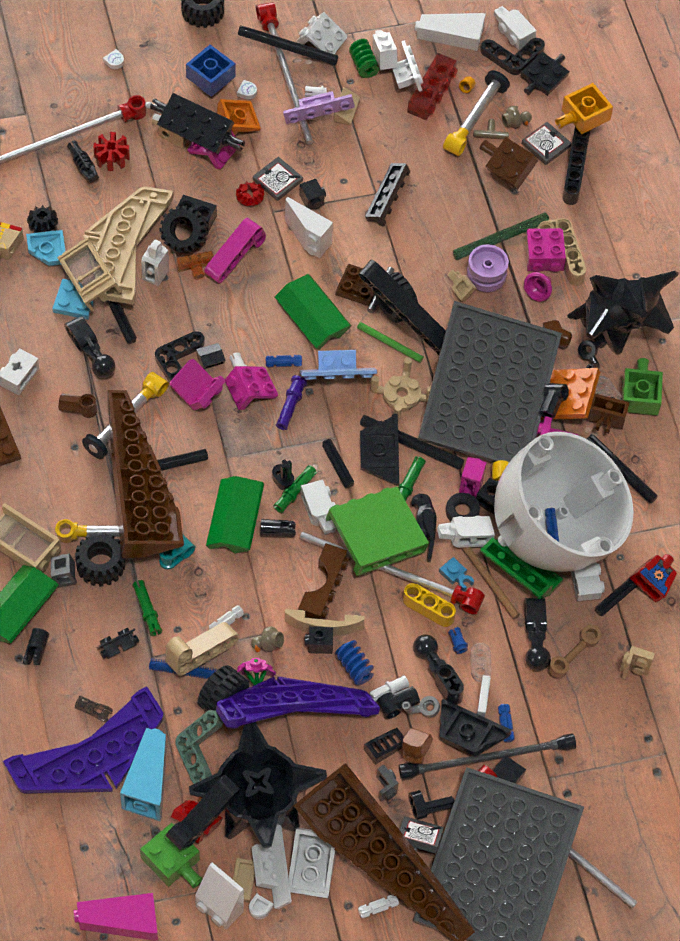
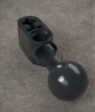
M80 316L65 323V329L80 352L83 351L86 356L92 358L93 373L100 378L110 377L116 368L115 361L111 356L100 352L101 347L98 344L97 337L84 317Z
M525 598V630L528 633V640L531 641V648L526 653L525 661L530 669L542 671L549 666L551 661L549 651L543 647L547 631L545 598Z
M428 634L418 636L413 643L415 655L420 659L427 660L430 664L429 669L444 699L456 705L460 704L463 700V682L454 668L437 655V640Z

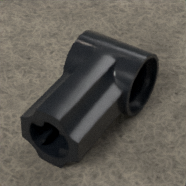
M547 383L545 385V398L539 410L541 417H551L552 420L555 418L561 402L568 398V385Z
M413 686L394 694L391 692L385 693L377 699V703L386 719H392L404 710L402 707L404 702H409L411 706L420 703L418 692Z

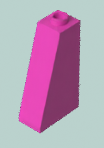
M153 893L77 902L78 910H73L75 923L79 922L80 930L153 941L158 940Z

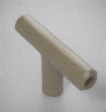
M489 119L488 131L474 130L473 136L504 139L505 137L509 138V133L495 131V120Z

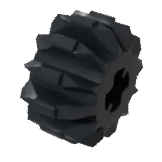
M43 204L41 208L35 206L34 210H30L27 218L30 231H34V233L56 231L58 218L55 210H52L50 206L45 208Z

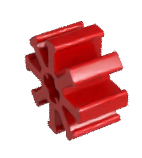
M110 132V140L108 141L101 134L98 136L99 144H93L94 158H96L97 166L100 168L107 163V170L114 171L113 163L116 162L120 169H123L125 167V159L130 160V147L127 145V138L124 135L116 141V132Z

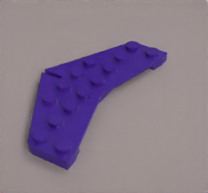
M278 676L277 680L275 677L269 678L218 701L216 713L227 727L238 728L241 725L295 711L359 714L369 717L379 714L380 707L368 692L361 689Z
M146 686L138 690L131 697V700L91 737L68 746L25 756L23 754L11 756L4 760L3 764L18 790L25 794L113 792L105 775H108L117 790L130 770L146 728L158 729L163 721V711Z

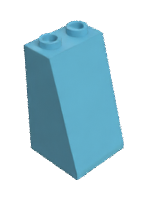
M146 728L121 789L120 797L123 810L161 822L167 747L166 734L159 729Z

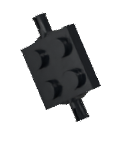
M542 51L521 72V77L529 83L524 92L530 95L536 89L548 96L569 75L570 71L560 64L565 60V56L559 54L556 59H552Z

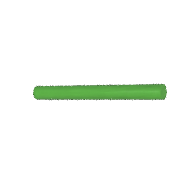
M359 322L357 328L415 361L422 362L424 356L368 325Z

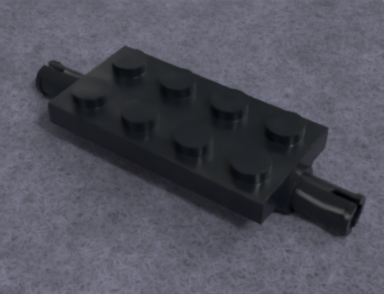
M172 93L167 104L157 99L152 100L155 105L151 103L150 109L162 114L157 122L158 126L216 154H219L224 146H230L239 152L243 150L240 145L244 147L245 141L232 136L231 129L234 125L232 120L175 93Z

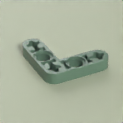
M209 710L176 738V747L194 784L201 781L200 778L203 780L212 776L199 744L221 728L224 723L215 710ZM201 725L202 734L198 736L197 728ZM193 754L196 755V763L194 765L191 763Z

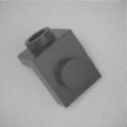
M382 765L377 769L376 776L385 787L379 792L381 802L385 799L393 798L397 794L399 784L394 772L391 769L388 770L385 765Z

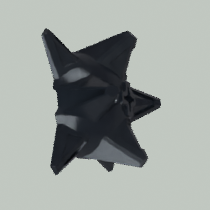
M671 271L647 278L640 277L638 280L615 279L600 275L592 276L590 281L593 290L590 292L588 299L585 300L586 303L569 313L567 317L573 320L586 319V336L591 339L607 331L614 352L622 353L633 329L647 326L669 334L674 329L660 291L673 281L679 273Z
M256 722L244 725L238 749L233 751L223 762L219 771L189 786V793L192 796L203 798L221 777L227 775L241 791L225 808V837L232 839L251 826L262 847L270 848L272 847L277 824L291 831H296L300 827L298 811L293 806L297 803V796L300 792L324 781L327 778V772L324 769L295 764L290 757L279 751L276 747L268 745Z

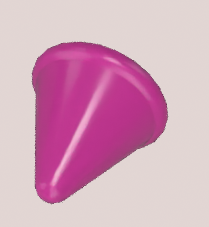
M540 272L528 274L524 280L526 294L534 301L542 302L547 300L552 293L551 278Z

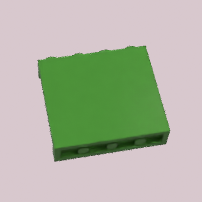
M397 486L385 488L375 494H367L357 500L352 499L342 505H334L329 509L326 516V521H333L356 564L353 570L356 576L425 553L429 544Z

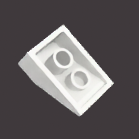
M287 197L285 200L286 223L302 247L310 255L320 258L332 244L333 222Z
M296 829L289 872L290 892L328 898L337 851L330 844L321 840L311 829Z
M211 863L195 895L196 907L202 913H208L212 917L211 920L218 927L223 926L227 930L244 912V889L214 863Z

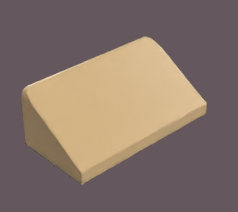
M344 87L340 97L351 94L355 107L335 112L334 121L351 125L360 97Z

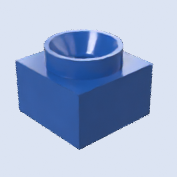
M212 45L207 46L186 63V78L211 97L236 77V63Z

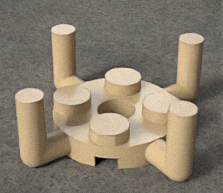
M409 357L404 360L402 376H392L384 387L378 386V376H373L371 379V391L383 394L384 401L394 410V414H398V421L401 419L402 412L409 411L414 406L416 407L420 401L427 402L431 386L427 388V395L421 394L419 382L410 378L412 359ZM399 391H404L407 393V395L401 397L397 393Z

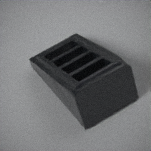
M398 728L392 729L365 743L364 750L376 765L402 749L404 736ZM394 735H396L399 738V740L401 741L400 743L396 742V740L393 738ZM390 739L394 746L391 747L387 740ZM381 743H384L387 747L386 750L381 746ZM377 746L381 752L378 753L375 747Z

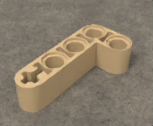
M565 218L541 222L538 229L560 228L563 230L566 254L564 270L571 285H581L584 282L586 266L572 223Z
M222 622L187 643L179 636L173 637L166 645V663L179 676H183L237 644L240 636L228 623Z

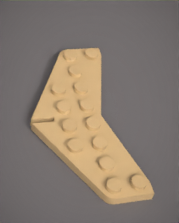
M141 187L85 231L84 239L87 237L90 239L123 291L119 294L116 288L112 287L105 292L108 296V301L133 305L136 297V246L170 205L174 197L173 191ZM92 252L89 253V258L93 269L96 266H98L99 263L95 259ZM102 268L94 272L95 279L104 274Z

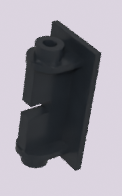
M125 628L117 632L119 636L111 639L109 636L100 640L101 645L96 648H102L103 651L100 652L102 658L109 659L121 653L118 645H121L123 651L136 646L139 639L137 635H132L135 628L132 630Z

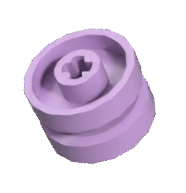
M489 244L480 245L473 249L469 255L467 277L477 290L492 292L503 286L506 281L509 263L507 254L501 248Z

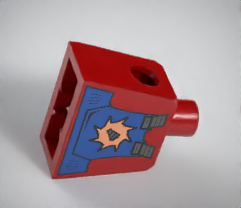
M664 554L663 557L655 555L639 567L629 578L654 602H658L667 596L677 575V572L671 567L674 559L669 554Z

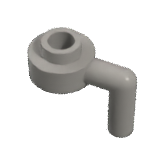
M433 696L424 697L419 705L411 706L409 702L402 704L403 709L409 715L422 713L424 716L431 718L435 717L440 711V703ZM429 705L434 706L432 711L427 710Z

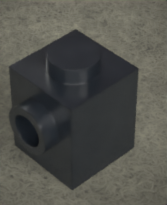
M317 179L299 185V195L305 207L312 210L324 205L326 192L323 187H320Z
M309 627V634H305V646H309V653L332 654L333 627Z

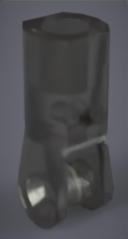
M81 695L75 703V709L87 713L102 722H107L108 715L113 712V709L109 706L97 703Z

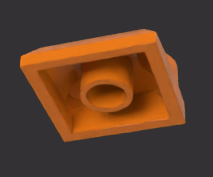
M220 99L217 103V114L234 122L231 129L234 135H237L238 132L260 131L261 127L251 101Z

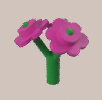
M253 658L250 661L241 663L237 667V672L241 675L246 674L253 686L263 682L265 675L271 677L276 675V672L272 670L273 667L266 664V661L260 658ZM249 671H253V672H254L255 680H254V678L252 677V675L250 674Z

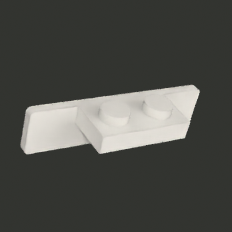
M404 40L402 45L407 59L397 62V68L392 69L399 89L416 83L420 92L422 91L421 84H423V80L410 45L406 46Z
M277 824L272 847L263 848L262 845L256 844L252 846L256 886L272 889L274 908L280 909L290 904L292 900L282 826Z

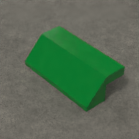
M310 274L287 283L275 296L316 349L320 350L331 337L340 339L352 326Z
M239 476L221 479L206 546L209 549L226 546L235 554L250 550L264 489L263 482Z
M492 537L480 549L483 555L539 599L550 596L563 583V578L557 573L526 563L516 556L508 546L500 545L498 538L494 539Z
M21 566L0 592L1 642H13L59 586L56 581L35 567Z

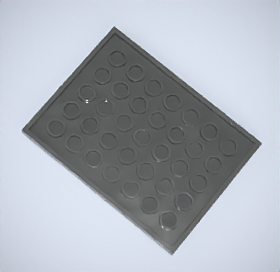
M454 301L417 440L490 462L499 460L510 462L521 449L537 436L541 419L539 410L545 398L544 388L547 383H550L562 333Z
M466 767L431 871L475 930V933L466 939L467 941H541L584 806ZM416 911L414 923L438 930L434 924L425 920Z

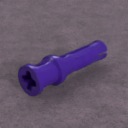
M292 376L291 386L286 391L287 398L276 423V427L281 430L288 429L296 404L302 399V391L308 384V381L301 376Z

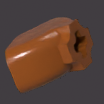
M410 728L403 738L402 758L412 763H423L425 754L428 752L433 741L431 734Z

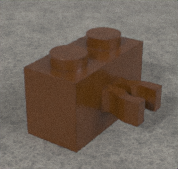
M595 393L589 416L586 420L597 423L595 428L597 431H599L600 426L605 425L607 428L606 433L608 434L611 427L623 430L630 402Z

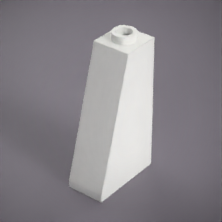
M421 14L420 21H416L415 25L417 39L478 51L486 14Z

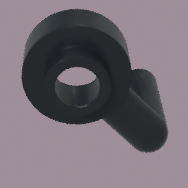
M592 340L581 342L578 347V353L582 358L589 359L591 363L586 368L599 369L600 364L596 358L598 353L597 344ZM588 346L592 348L591 353L587 351Z

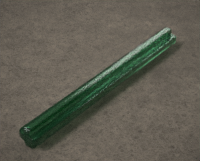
M544 212L453 250L452 254L456 260L470 255L473 249L480 245H495L524 233L528 229L536 228L541 222L548 221L550 218Z

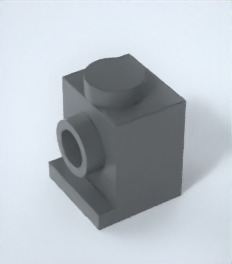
M62 554L51 558V578L59 584L58 588L77 583L75 578V561L70 554Z

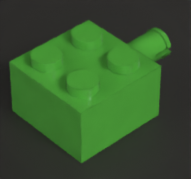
M646 358L637 360V369L625 368L621 400L630 402L627 411L629 413L658 415L662 403L663 372L649 371V360Z
M171 822L140 848L141 859L168 887L183 876L195 888L203 880L192 868L200 861L199 850L192 844L189 848L180 851L165 836L174 826Z

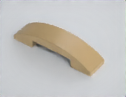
M285 609V622L309 633V627H333V636L351 634L364 629L365 616L345 614L344 621L305 618V611Z

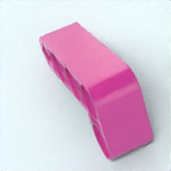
M248 217L245 218L207 264L204 273L219 284L222 283L252 245L258 248L263 244L266 239V233L263 228Z

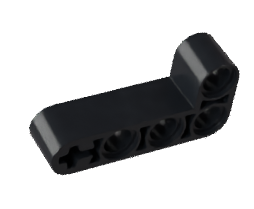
M224 775L181 822L176 823L165 836L180 851L189 848L238 795L241 789L227 775Z

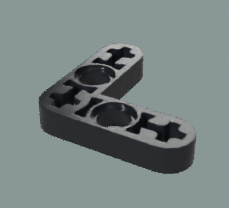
M533 38L514 55L495 41L487 39L481 43V54L508 73L519 75L542 51L544 52L545 42L541 38ZM528 54L531 57L529 59H525L522 57V55ZM504 55L506 59L501 60L497 56Z
M191 332L155 350V360L169 383L182 369L177 360L196 352V349L204 347L205 337L201 332ZM177 345H182L185 347V349L183 351H177L175 350V347ZM160 354L166 355L167 362H165L164 357L160 356ZM174 366L177 368V371L170 373L167 371V368Z

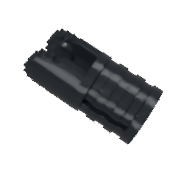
M261 519L260 536L294 537L296 535L294 530L296 524L291 520Z
M33 628L23 658V664L29 665L32 660L35 665L41 664L50 635L44 629Z

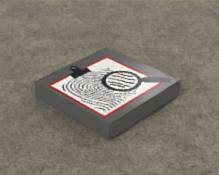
M548 122L526 136L521 142L523 146L545 165L569 149L572 144Z
M277 157L253 176V181L261 184V187L278 201L303 182V177L280 157Z
M404 816L399 830L413 848L436 853L444 827Z

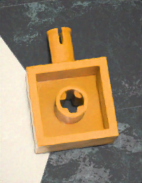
M591 83L564 96L562 111L565 115L556 118L555 124L559 129H562L572 123L583 134L610 121L613 106L596 85Z

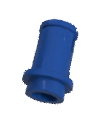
M459 627L454 628L456 635L453 629L449 630L448 633L454 645L453 651H456L457 654L465 653L468 650V643L465 642L461 629Z

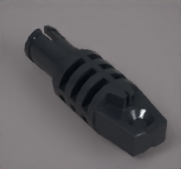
M72 141L74 147L69 142L67 148L73 155V162L80 173L89 183L97 180L99 176L87 152L82 151L77 141Z

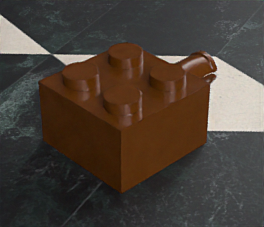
M507 137L504 138L499 147L484 140L479 148L492 156L485 166L488 171L517 190L538 162L535 155Z

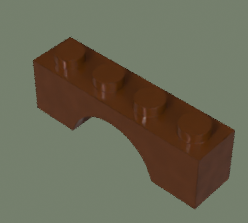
M325 543L319 557L318 569L324 573L327 581L320 589L304 593L298 610L305 611V618H327L329 613L328 604L334 601L336 595L335 587L336 585L340 586L343 575H341L342 570H346L350 559L347 558L348 550Z

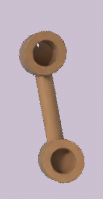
M592 624L584 627L580 635L581 641L564 658L560 656L552 658L548 666L549 673L556 678H563L569 670V663L585 647H593L598 644L602 635L600 628Z

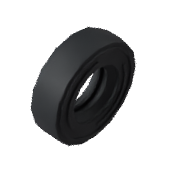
M456 493L447 501L445 511L447 518L452 521L453 517L479 516L480 505L479 501L471 494ZM459 504H466L469 506L470 512L467 515H460L456 512L455 508Z

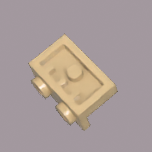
M631 646L630 653L625 652L620 671L623 672L622 679H626L628 670L633 671L637 675L648 676L655 653Z

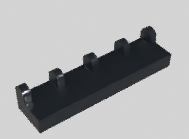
M406 163L390 164L365 215L367 221L377 222L380 226H385V217L392 211L390 206L393 200L397 201L399 188L405 185L403 181L405 175L408 176L411 172Z

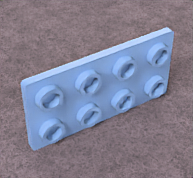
M356 350L318 351V369L300 370V375L304 376L306 380L316 379V376H323L324 379H335V375H342L343 378H354V375L360 374L362 378H371L373 374H377V369L356 368Z

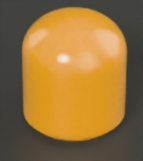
M470 76L465 77L460 81L459 89L463 93H469L476 85L474 78ZM465 84H469V90L464 89Z

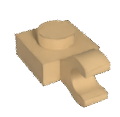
M454 270L447 274L454 282V285L451 287L461 301H466L477 289L467 275H461L459 271L455 272Z

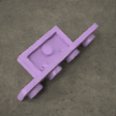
M333 91L299 99L300 107L285 110L283 114L286 124L348 110L354 108L355 105L351 94L335 98Z

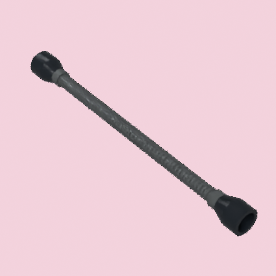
M570 733L549 742L511 748L504 751L499 750V752L494 751V753L479 754L476 757L466 756V758L461 757V759L456 758V760L433 762V764L428 763V765L399 764V774L403 781L413 779L419 774H424L426 771L441 770V768L446 769V767L451 768V766L456 767L469 763L474 764V762L479 763V761L484 762V760L501 759L505 755L512 757L542 750L545 751L547 749L568 751L576 749V740L574 734Z

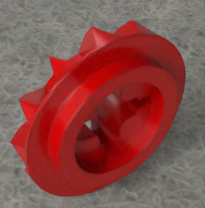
M246 181L245 184H240L236 189L237 200L245 206L258 205L264 199V189L261 187V184H256L255 181L252 183ZM248 190H251V192H253L252 197L248 193Z

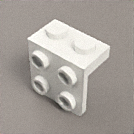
M323 12L317 17L314 15L308 21L309 26L304 27L299 32L300 37L296 42L305 44L310 41L317 49L335 54L347 39V34Z

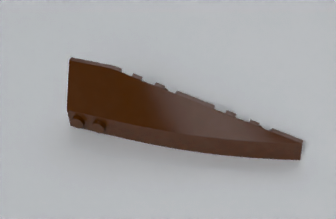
M108 390L112 466L122 558H143L183 547L184 540L180 511L175 506L174 497L169 492L167 481L161 474L160 465L151 445L148 444L147 436L141 428L139 417L134 412L135 408L127 390Z
M346 763L293 805L321 840L330 844L339 854H343L352 861V864L365 871L369 877L391 894L399 897L404 901V904L410 908L412 907L421 914V917L434 924L438 930L451 940L465 941L475 933L471 924L423 859Z

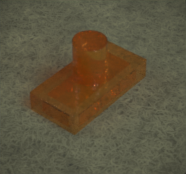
M207 251L176 258L177 272L192 270L194 279L203 278L205 275L202 267H206L214 257L213 252Z

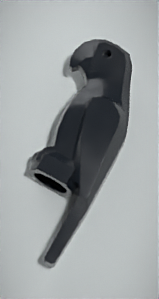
M419 493L412 498L411 505L418 508L416 521L426 539L430 542L428 562H431L437 516L430 497Z

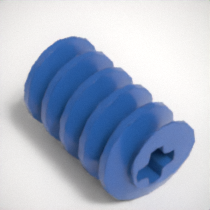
M353 640L339 647L335 654L338 660L341 661L342 666L345 667L346 672L350 673V678L354 679L355 685H362L374 676V673H371L374 666H367L370 660L364 659V652L358 654L361 651V647H355L357 641Z

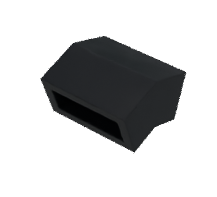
M219 343L196 349L197 358L203 369L224 364L226 361Z
M505 755L493 771L498 778L518 784L527 769Z

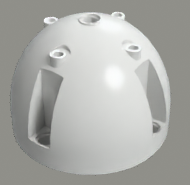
M567 432L543 434L521 449L504 469L496 488L494 502L495 520L501 534L498 538L500 545L508 546L516 556L526 563L549 571L566 572L579 570L606 558L626 541L633 523L634 512L631 493L617 465L601 448L591 441ZM555 508L559 542L547 533L545 509Z

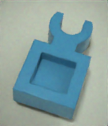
M454 557L439 568V573L452 585L455 582L459 583L464 592L467 589V586L463 584L464 582H468L471 586L474 584V579L469 575H465L467 569Z

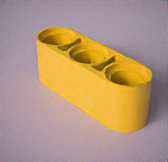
M410 583L405 587L403 602L407 607L440 626L449 627L453 624L456 613L453 604L418 584ZM409 594H414L416 597H410ZM425 604H432L433 606L428 607ZM448 613L450 616H444L442 614Z

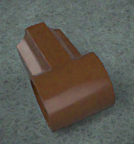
M62 393L60 395L58 405L60 411L81 413L85 418H92L97 414L96 399L92 394L77 396Z

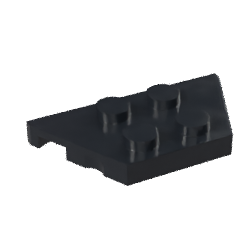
M393 414L392 417L384 421L381 420L372 427H367L360 431L361 470L396 486L400 484L398 414Z
M442 699L440 741L476 757L511 735V729Z

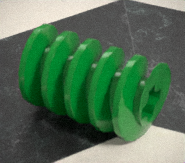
M363 38L353 42L349 48V53L359 75L363 78L375 76L380 69L377 67L378 62L375 55H373L374 53L371 50L369 41Z

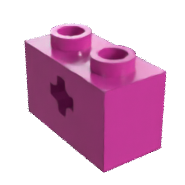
M467 458L461 477L459 493H469L476 498L483 484L487 462L478 458Z

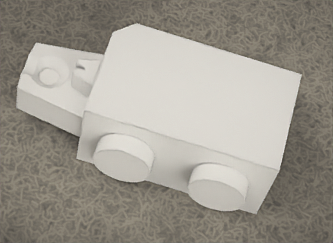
M503 6L494 10V16L499 22L498 29L500 33L504 34L510 44L514 45L518 50L522 49L531 39L536 38L537 30L518 10L508 11Z
M375 31V34H373V52L380 70L397 68V48L390 32Z
M154 240L142 257L143 280L159 286L169 272L168 249L162 246V243L158 240Z
M323 480L301 485L300 495L311 524L315 526L320 525L324 534L335 532L336 527L333 521H326L329 509L336 505L335 502H331L329 486H325Z
M489 516L453 517L451 523L439 524L437 527L439 538L451 539L452 545L457 548L483 547L495 536Z

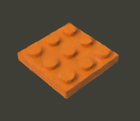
M598 368L557 369L552 371L550 383L566 384L569 388L567 400L561 402L553 419L588 418L601 373Z

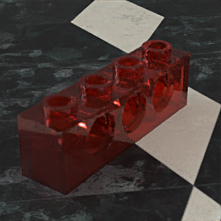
M437 53L422 78V91L419 92L417 87L410 98L407 113L427 120L429 115H433L436 103L441 102L444 90H448L451 78H455L458 72V68H456L457 60Z

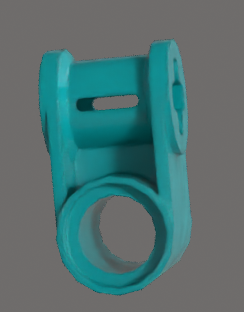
M184 534L183 547L159 553V563L163 569L169 570L174 568L181 561L190 557L195 551L196 546Z

